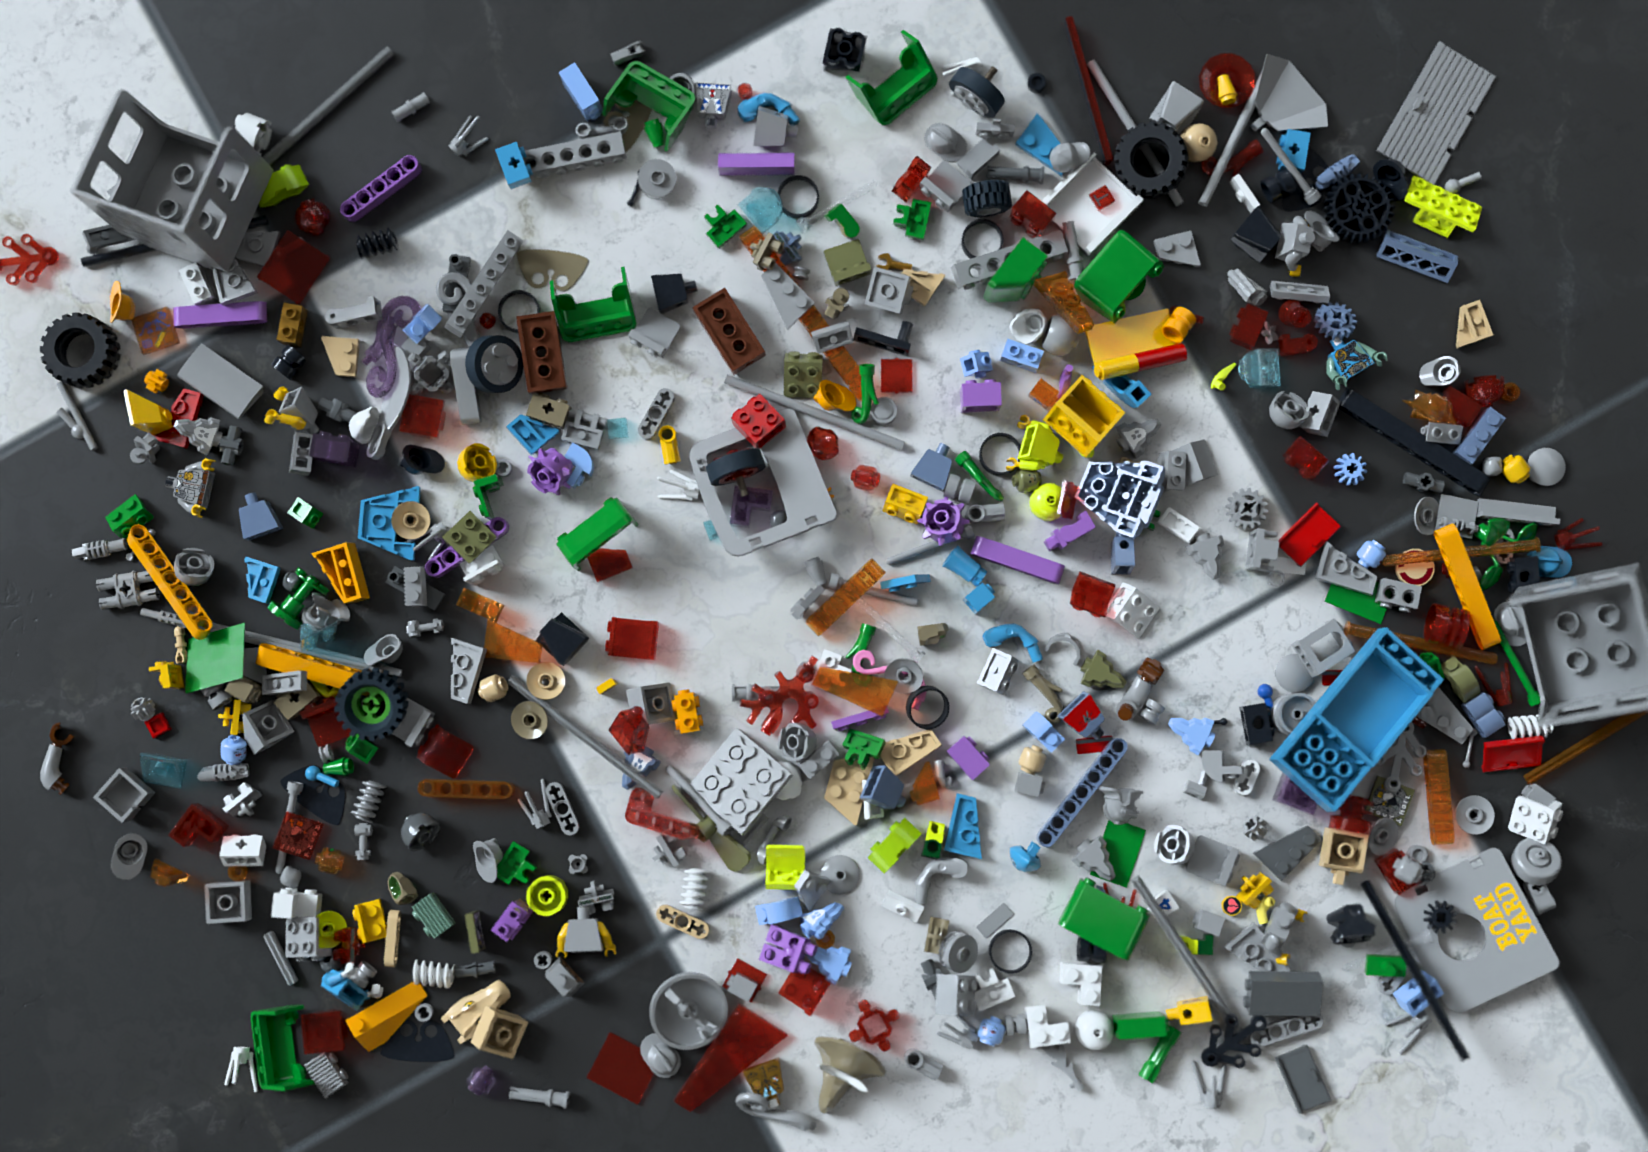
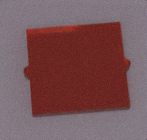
M895 357V359H881V393L895 392V394H898V392H912V359H898V357Z
M1063 480L1057 514L1061 515L1062 518L1072 520L1076 504L1075 494L1078 486L1074 485L1073 482Z
M737 958L732 969L728 971V976L722 987L728 990L729 986L726 984L730 976L740 972L758 982L749 999V1002L752 1003L757 992L762 989L761 985L767 974Z

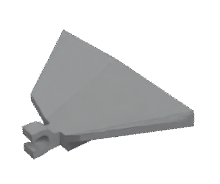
M1266 54L1254 100L1258 109L1257 113L1261 117L1253 122L1250 127L1254 131L1258 130L1265 123L1277 131L1328 127L1326 103L1289 60Z

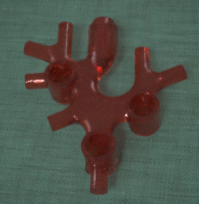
M812 655L807 663L804 662L803 665L797 668L796 676L790 680L786 679L781 671L776 672L774 676L779 682V689L777 691H773L770 687L762 688L754 683L751 690L757 693L759 698L757 700H740V707L752 709L746 721L753 725L763 708L768 707L770 712L761 724L762 728L760 730L770 736L774 734L782 721L783 702L788 698H793L798 703V710L790 723H799L801 720H805L811 729L816 727L817 724L810 714V709L818 706L819 699L812 691H805L804 684L812 681L814 677L813 671L815 670L813 667L818 659ZM808 672V676L803 677V674ZM770 694L771 697L766 699V696ZM809 699H813L812 703H808Z

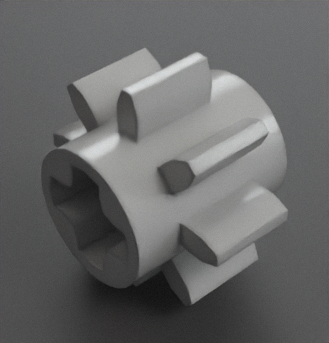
M143 697L136 699L131 704V715L135 720L147 721L151 719L156 710L154 702L150 698L148 700Z
M1257 815L1254 818H1248L1243 825L1246 829L1244 835L1253 841L1263 839L1268 832L1265 827L1267 822Z

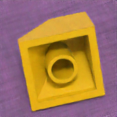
M127 389L124 390L131 426L153 436L173 428L172 415L168 409Z

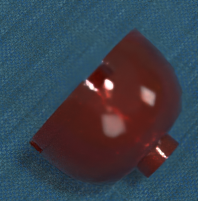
M1484 375L1474 377L1475 381L1469 383V379L1464 382L1466 395L1470 401L1481 404V407L1493 406V402L1498 401L1505 391L1503 376H1500V379H1496V375Z

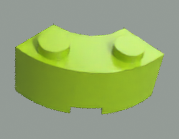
M291 164L282 166L281 170L272 173L259 202L260 208L277 205L288 197L301 194L309 184L300 165L291 166Z
M906 818L900 823L895 821L889 828L891 832L881 843L877 841L870 848L872 853L867 858L883 873H886L922 834Z

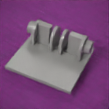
M1441 494L1435 531L1453 523L1461 537L1472 539L1473 533L1478 531V525L1475 524L1478 501Z

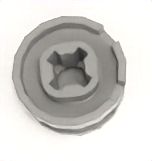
M877 398L879 404L875 405L874 402L872 403L871 417L879 425H888L895 420L897 406L891 398Z

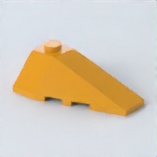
M413 981L345 1021L355 1039L370 1052L387 1042L428 995L421 982L415 985Z

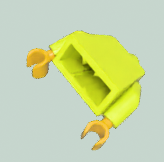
M1022 415L1020 420L1025 423L1018 422L1017 427L1019 429L1026 428L1018 455L1020 462H1017L1013 457L1007 459L1006 462H1012L1014 466H1006V470L1013 471L1016 467H1019L1020 470L1034 471L1053 465L1054 462L1059 464L1063 460V454L1058 451L1060 441L1054 435L1050 426L1036 420L1030 421L1027 415Z

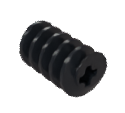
M389 227L386 234L380 229L379 236L374 231H372L371 238L365 233L363 240L360 235H357L356 245L360 259H363V254L367 258L370 257L371 253L377 256L378 250L381 254H384L385 248L388 252H392L393 247L395 250H399L395 233L391 232Z

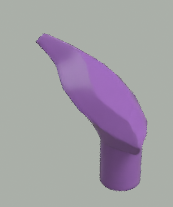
M1067 365L1060 376L1058 400L1066 393L1070 386L1072 365Z

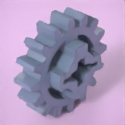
M1331 302L1327 306L1322 304L1315 314V328H1320L1319 333L1324 332L1325 338L1328 336H1332V340H1335L1336 337L1340 340L1344 336L1348 338L1350 333H1353L1357 323L1354 320L1356 315L1350 314L1352 309L1346 310V305L1339 306L1338 302L1335 305H1332Z

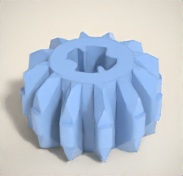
M1354 453L1350 454V456L1344 454L1342 459L1338 458L1336 460L1339 465L1333 467L1335 470H1338L1334 476L1340 475L1339 482L1342 483L1345 480L1346 486H1349L1351 482L1353 485H1357L1358 480H1364L1362 474L1367 473V470L1362 469V467L1366 466V462L1360 463L1362 457L1359 456L1355 459ZM1351 466L1354 472L1349 473L1350 470L1347 471V467Z

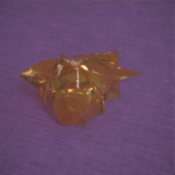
M1415 389L1414 401L1402 400L1413 408L1410 418L1457 425L1452 416V402L1446 396L1442 397L1438 393L1431 395V392L1426 394Z

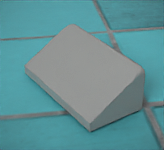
M848 321L811 332L817 353L854 343Z

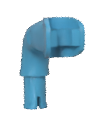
M772 93L758 94L749 100L745 99L738 106V115L743 122L754 120L757 117L759 106L764 108L774 106L779 113L788 116V123L792 126L800 122L799 117L792 109V104Z
M1014 623L1000 625L986 630L982 635L988 647L1001 645L1002 641L1011 637H1019L1023 642L1024 648H1027L1033 663L1043 659L1037 644V638L1021 625Z

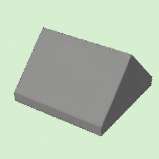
M1205 439L1191 442L1172 450L1186 452L1185 486L1218 475Z

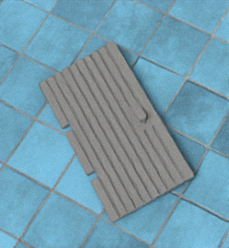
M1438 42L1376 151L1387 158L1400 161L1406 170L1435 185L1451 157V154L1446 152L1447 149L1455 150L1472 120V117L1467 114L1469 111L1473 114L1476 113L1496 76L1442 42Z

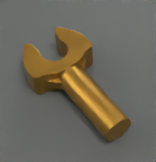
M883 253L878 256V259L885 260L887 264L885 266L877 265L876 267L887 270L891 268L911 270L912 264L893 261L889 253Z

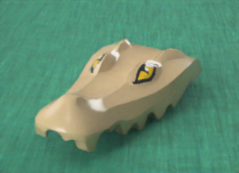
M497 980L487 988L457 1001L441 1017V1020L444 1023L449 1020L462 1035L457 1040L460 1044H463L473 1037L485 1006L499 1009L511 997L510 990L506 987L505 983Z

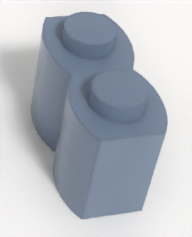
M1481 692V694L1467 703L1461 704V707L1479 735L1487 738L1505 726L1503 721L1505 717L1499 710H1495L1492 697Z

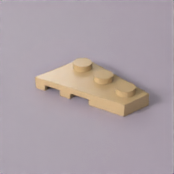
M931 729L886 742L880 758L898 776L940 748L942 744Z

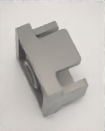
M874 267L865 304L902 314L904 305H909L913 291V286H910L911 276Z
M1257 528L1249 533L1245 570L1274 571L1273 566L1261 565V562L1269 563L1270 560H1277L1279 541L1265 539L1264 537L1275 538L1278 536V532Z

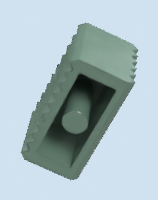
M434 892L412 906L414 910L412 912L413 916L417 921H422L425 925L423 929L429 937L432 936L435 939L456 924Z

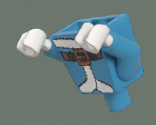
M347 963L345 971L337 972L333 969L329 974H324L321 986L356 1011L370 997L381 998L383 987H380L379 984H373L371 991H364L349 979L355 978L358 967L353 968V963Z

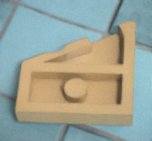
M909 269L902 271L903 274L911 276L910 286H913L911 298L923 306L927 305L945 278V275L942 273L916 272Z

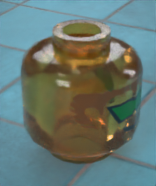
M325 847L321 853L317 852L314 864H318L320 872L336 874L342 870L345 856L342 855L341 850Z

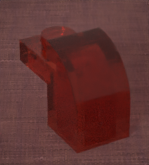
M916 156L907 171L898 179L892 192L907 203L919 190L920 182L924 177H928L932 167Z

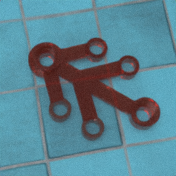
M24 234L21 236L22 244L31 246L39 253L31 255L16 244L13 238L6 236L2 239V245L12 249L20 256L0 259V271L5 266L20 265L14 273L6 276V282L16 286L25 273V279L28 282L36 283L39 278L38 276L46 266H52L58 262V251L52 247L44 248L31 235ZM30 237V241L25 243V239ZM11 240V244L7 246V241ZM51 253V257L46 259V255ZM39 262L33 271H27L32 263ZM34 274V278L30 280L29 276ZM12 277H15L14 282L10 281Z

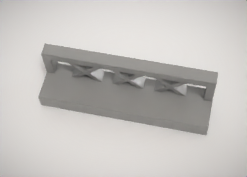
M1477 499L1476 518L1488 520L1500 518L1514 523H1536L1537 525L1548 527L1560 525V519L1555 518L1556 507Z

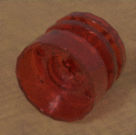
M1433 603L1425 620L1424 641L1435 645H1440L1444 641L1446 647L1452 646L1455 649H1460L1466 640L1469 630V611L1467 609L1459 610L1457 607H1453L1449 611L1447 605Z
M1349 795L1337 809L1340 811V815H1330L1329 828L1370 835L1372 822L1363 819L1364 815H1373L1372 811L1365 810V806L1374 807L1375 802L1369 801L1365 797Z

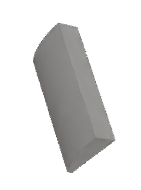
M202 343L192 353L177 374L180 379L237 419H240L264 393L261 384Z

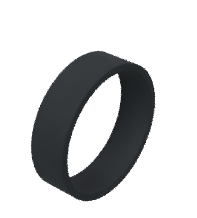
M791 176L785 179L778 189L779 207L784 214L791 218H806L818 206V188L806 176ZM795 180L809 183L817 194L814 206L802 214H794L787 211L780 202V194L784 186Z
M978 219L968 224L965 228L961 244L964 253L970 259L976 256L967 250L964 236L968 229L976 224H987L995 228L1001 240L999 250L1002 249L1004 242L1003 233L995 222L988 219Z
M514 290L507 293L498 305V316L501 323L508 330L518 333V329L507 326L502 319V307L508 298L517 294L527 295L536 302L537 313H541L540 305L536 298L523 290Z
M995 433L987 437L982 443L979 450V459L987 472L1003 476L1013 471L996 472L988 468L982 458L984 444L993 437L1002 436L1012 440L1017 446L1018 452H1020L1021 446L1013 436L1007 433Z
M934 686L919 687L909 695L906 702V713L910 721L917 727L926 730L937 728L943 724L950 710L948 698ZM925 691L939 692L944 700V709L941 716L930 724L916 723L911 714V707L915 698Z
M1006 929L1000 931L992 938L989 945V956L994 966L1000 971L1010 974L1018 973L1029 965L1032 958V946L1023 933L1013 929ZM1012 932L1023 936L1029 946L1027 961L1023 966L1015 970L1002 969L994 962L992 957V946L995 940L1005 933Z

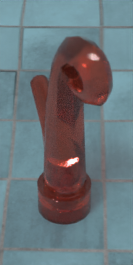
M1253 140L1246 148L1233 156L1223 173L1234 169L1232 177H1235L1250 159L1263 153V148L1258 140ZM1211 156L1202 161L1201 167L1206 174L1212 175L1218 163L1216 158ZM1208 162L1213 163V169L1208 167Z

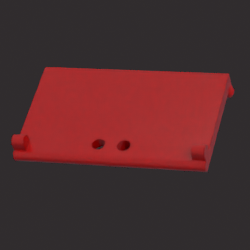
M1316 502L1278 540L1279 548L1301 567L1341 526Z
M1543 736L1484 742L1483 765H1481L1483 773L1541 766L1542 748L1545 739Z

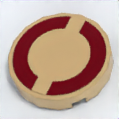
M1410 549L1400 554L1396 560L1395 573L1401 582L1421 586L1432 578L1434 562L1427 552L1421 549Z

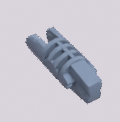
M1352 154L1327 168L1317 177L1316 189L1321 191L1335 184L1344 176L1349 175L1359 166V159Z

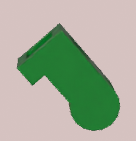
M838 203L824 215L829 222L834 220L838 224L843 236L852 238L859 234L860 227L842 203Z

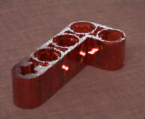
M637 787L632 790L625 812L627 822L679 839L694 840L698 837L700 830L697 824L651 810L654 796L643 788ZM643 793V794H644V798H643V800L641 801V798H640V797H641V794ZM638 811L639 817L636 820L635 814ZM653 817L656 819L654 825L652 824ZM670 822L673 824L671 830L669 829ZM682 828H686L687 830H689V832H685V831H681V830H682Z

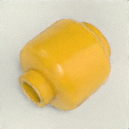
M1509 455L1502 461V473L1509 482L1519 484L1530 476V466L1522 456Z

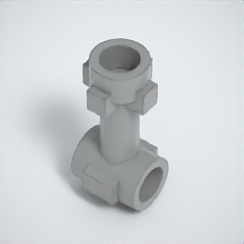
M438 618L433 619V623L419 624L418 620L408 621L406 630L409 638H417L421 636L420 632L434 630V633L437 634L440 631H444L443 620Z
M359 823V825H355L354 829L355 836H359V850L355 851V856H357V860H369L371 851L367 850V836H372V825Z

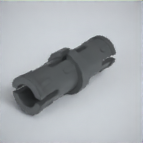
M494 961L484 963L472 962L470 965L455 966L457 979L470 976L476 978L479 975L496 973Z

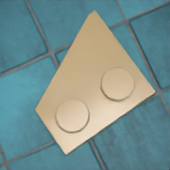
M1480 300L1460 307L1456 348L1493 336Z
M322 336V342L335 374L343 377H356L360 340Z

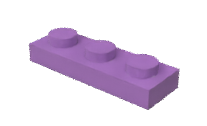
M887 705L838 719L831 723L833 729L837 728L839 732L849 729V724L856 723V726L866 724L869 718L874 717L875 721L886 718L885 714L889 713Z

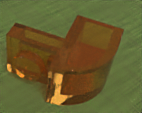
M463 588L456 603L457 606L496 623L505 606L467 588Z

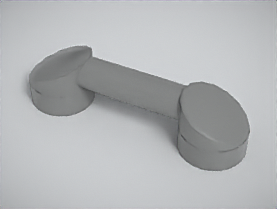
M620 116L613 120L612 126L591 129L587 123H580L576 127V134L580 139L620 131L621 134H624L628 129V122L626 118Z
M783 815L772 823V827L758 849V861L761 864L766 865V846L771 844L779 829L786 831L790 827L791 817Z

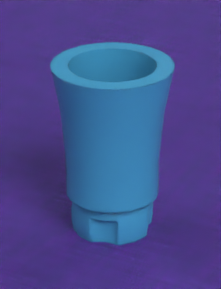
M959 545L952 550L942 567L951 570L975 586L979 585L987 573Z

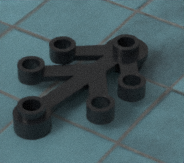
M1229 1013L1225 1017L1224 1041L1220 1046L1217 1047V1041L1222 1035L1221 1027L1214 1024L1209 1029L1211 1034L1209 1047L1205 1048L1201 1053L1202 1062L1206 1066L1213 1067L1221 1062L1234 1064L1236 1068L1244 1067L1245 1060L1243 1056L1224 1055L1223 1053L1228 1050L1250 1053L1253 1057H1258L1261 1054L1258 1044L1253 1043L1249 1045L1239 1042L1255 1031H1263L1267 1027L1265 1017L1252 1016L1250 1025L1233 1036L1234 1026L1238 1024V1018L1235 1014ZM1230 1018H1235L1234 1022H1228ZM1257 1022H1263L1261 1026H1256ZM1214 1029H1219L1217 1034L1212 1033ZM1253 1048H1258L1257 1052H1251ZM1210 1055L1215 1056L1213 1060H1209L1208 1057ZM1237 1059L1242 1060L1240 1064L1235 1063Z

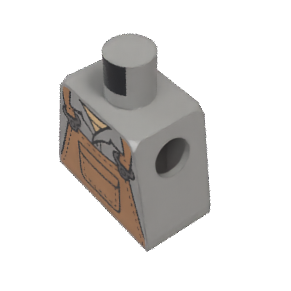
M561 956L546 969L545 977L564 997H571L585 984Z

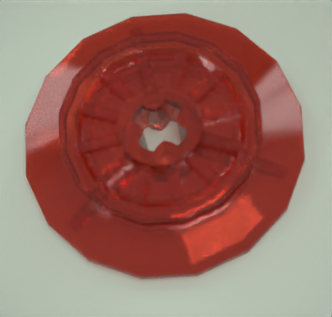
M1220 53L1211 57L1203 65L1199 75V86L1204 97L1213 105L1221 108H1234L1245 103L1252 95L1255 87V73L1251 65L1243 57L1233 53ZM1225 74L1229 75V79L1237 93V100L1227 105H1223L1219 101L1217 79Z

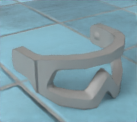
M1059 633L1050 638L1045 651H1048L1050 646L1057 641L1070 642L1077 651V657L1073 663L1076 666L1081 657V646L1078 639L1069 633Z

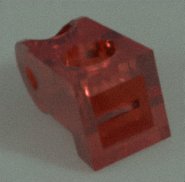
M1290 334L1281 335L1278 337L1280 356L1303 354L1312 351L1318 344L1317 337L1313 334H1306L1300 338L1290 339Z

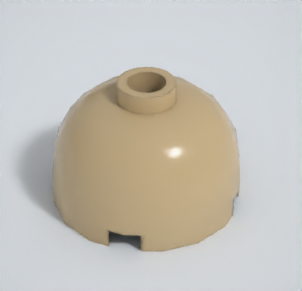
M1201 123L1192 124L1181 132L1180 135L1188 152V161H1205L1216 151L1218 144L1217 135L1208 125Z

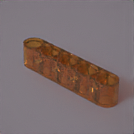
M871 558L805 621V624L817 636H820L862 597L886 571Z
M1445 749L1427 750L1426 755L1423 756L1430 840L1432 845L1453 844L1454 826L1447 753Z
M424 779L419 782L417 787L419 794L425 797L506 799L512 797L515 793V786L508 781ZM427 782L432 785L430 793L424 790V785ZM445 783H449L452 788L448 794L443 791ZM465 783L471 787L469 794H465L462 791ZM484 784L490 787V792L487 795H484L481 791ZM504 784L510 790L506 796L501 793V787Z

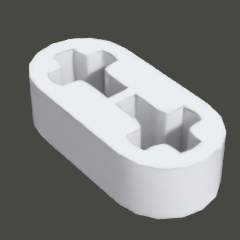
M1254 760L1244 761L1241 765L1244 766V774H1239V778L1235 779L1233 787L1235 792L1240 795H1248L1253 789L1260 770L1259 764ZM1252 763V767L1255 769V771L1250 772L1249 775L1246 776L1248 772V769H1246V765H1251ZM1246 778L1247 780L1245 785L1248 786L1247 790L1243 789V791L1241 792V787H1239L1238 785L1239 783H1243Z

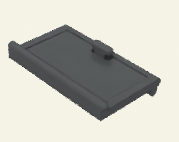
M1302 1045L1299 1048L1274 1057L1299 1114L1302 1111L1331 1100L1308 1045Z

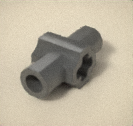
M323 397L318 404V409L327 412V417L340 423L343 420L349 423L352 417L357 414V412L349 409L350 406L335 398L331 401Z
M229 426L227 436H223L220 440L219 451L223 453L222 464L233 466L236 455L240 456L244 447L243 440L240 439L242 428Z
M1406 472L1403 477V484L1414 486L1418 492L1430 490L1442 493L1445 484L1444 481L1433 479L1429 473L1417 475ZM1422 479H1425L1424 482L1427 483L1425 486L1421 483Z
M929 959L920 963L924 971L922 978L927 990L932 991L936 1000L937 974L942 973L940 968L936 969L933 960Z

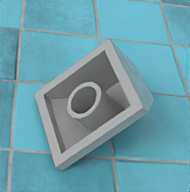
M670 682L626 690L629 709L644 725L675 721L676 713L672 708L673 697Z
M275 699L242 714L244 739L254 755L270 748L294 733L288 720L273 703Z

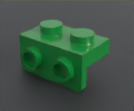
M134 494L105 518L116 535L121 539H127L132 526L137 524L144 526L154 516L145 508L140 497Z

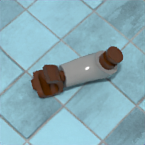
M1147 657L1137 671V674L1142 677L1137 676L1127 693L1118 703L1116 712L1121 720L1133 719L1140 712L1152 689L1150 682L1156 685L1163 674L1164 669L1156 659L1152 660Z
M61 722L54 724L50 730L49 736L53 743L49 745L40 771V780L45 789L58 790V794L62 795L70 784H65L64 779L60 777L62 773L59 770L63 750L61 747L68 744L75 736L70 734L65 740H59L56 737V732L61 729Z

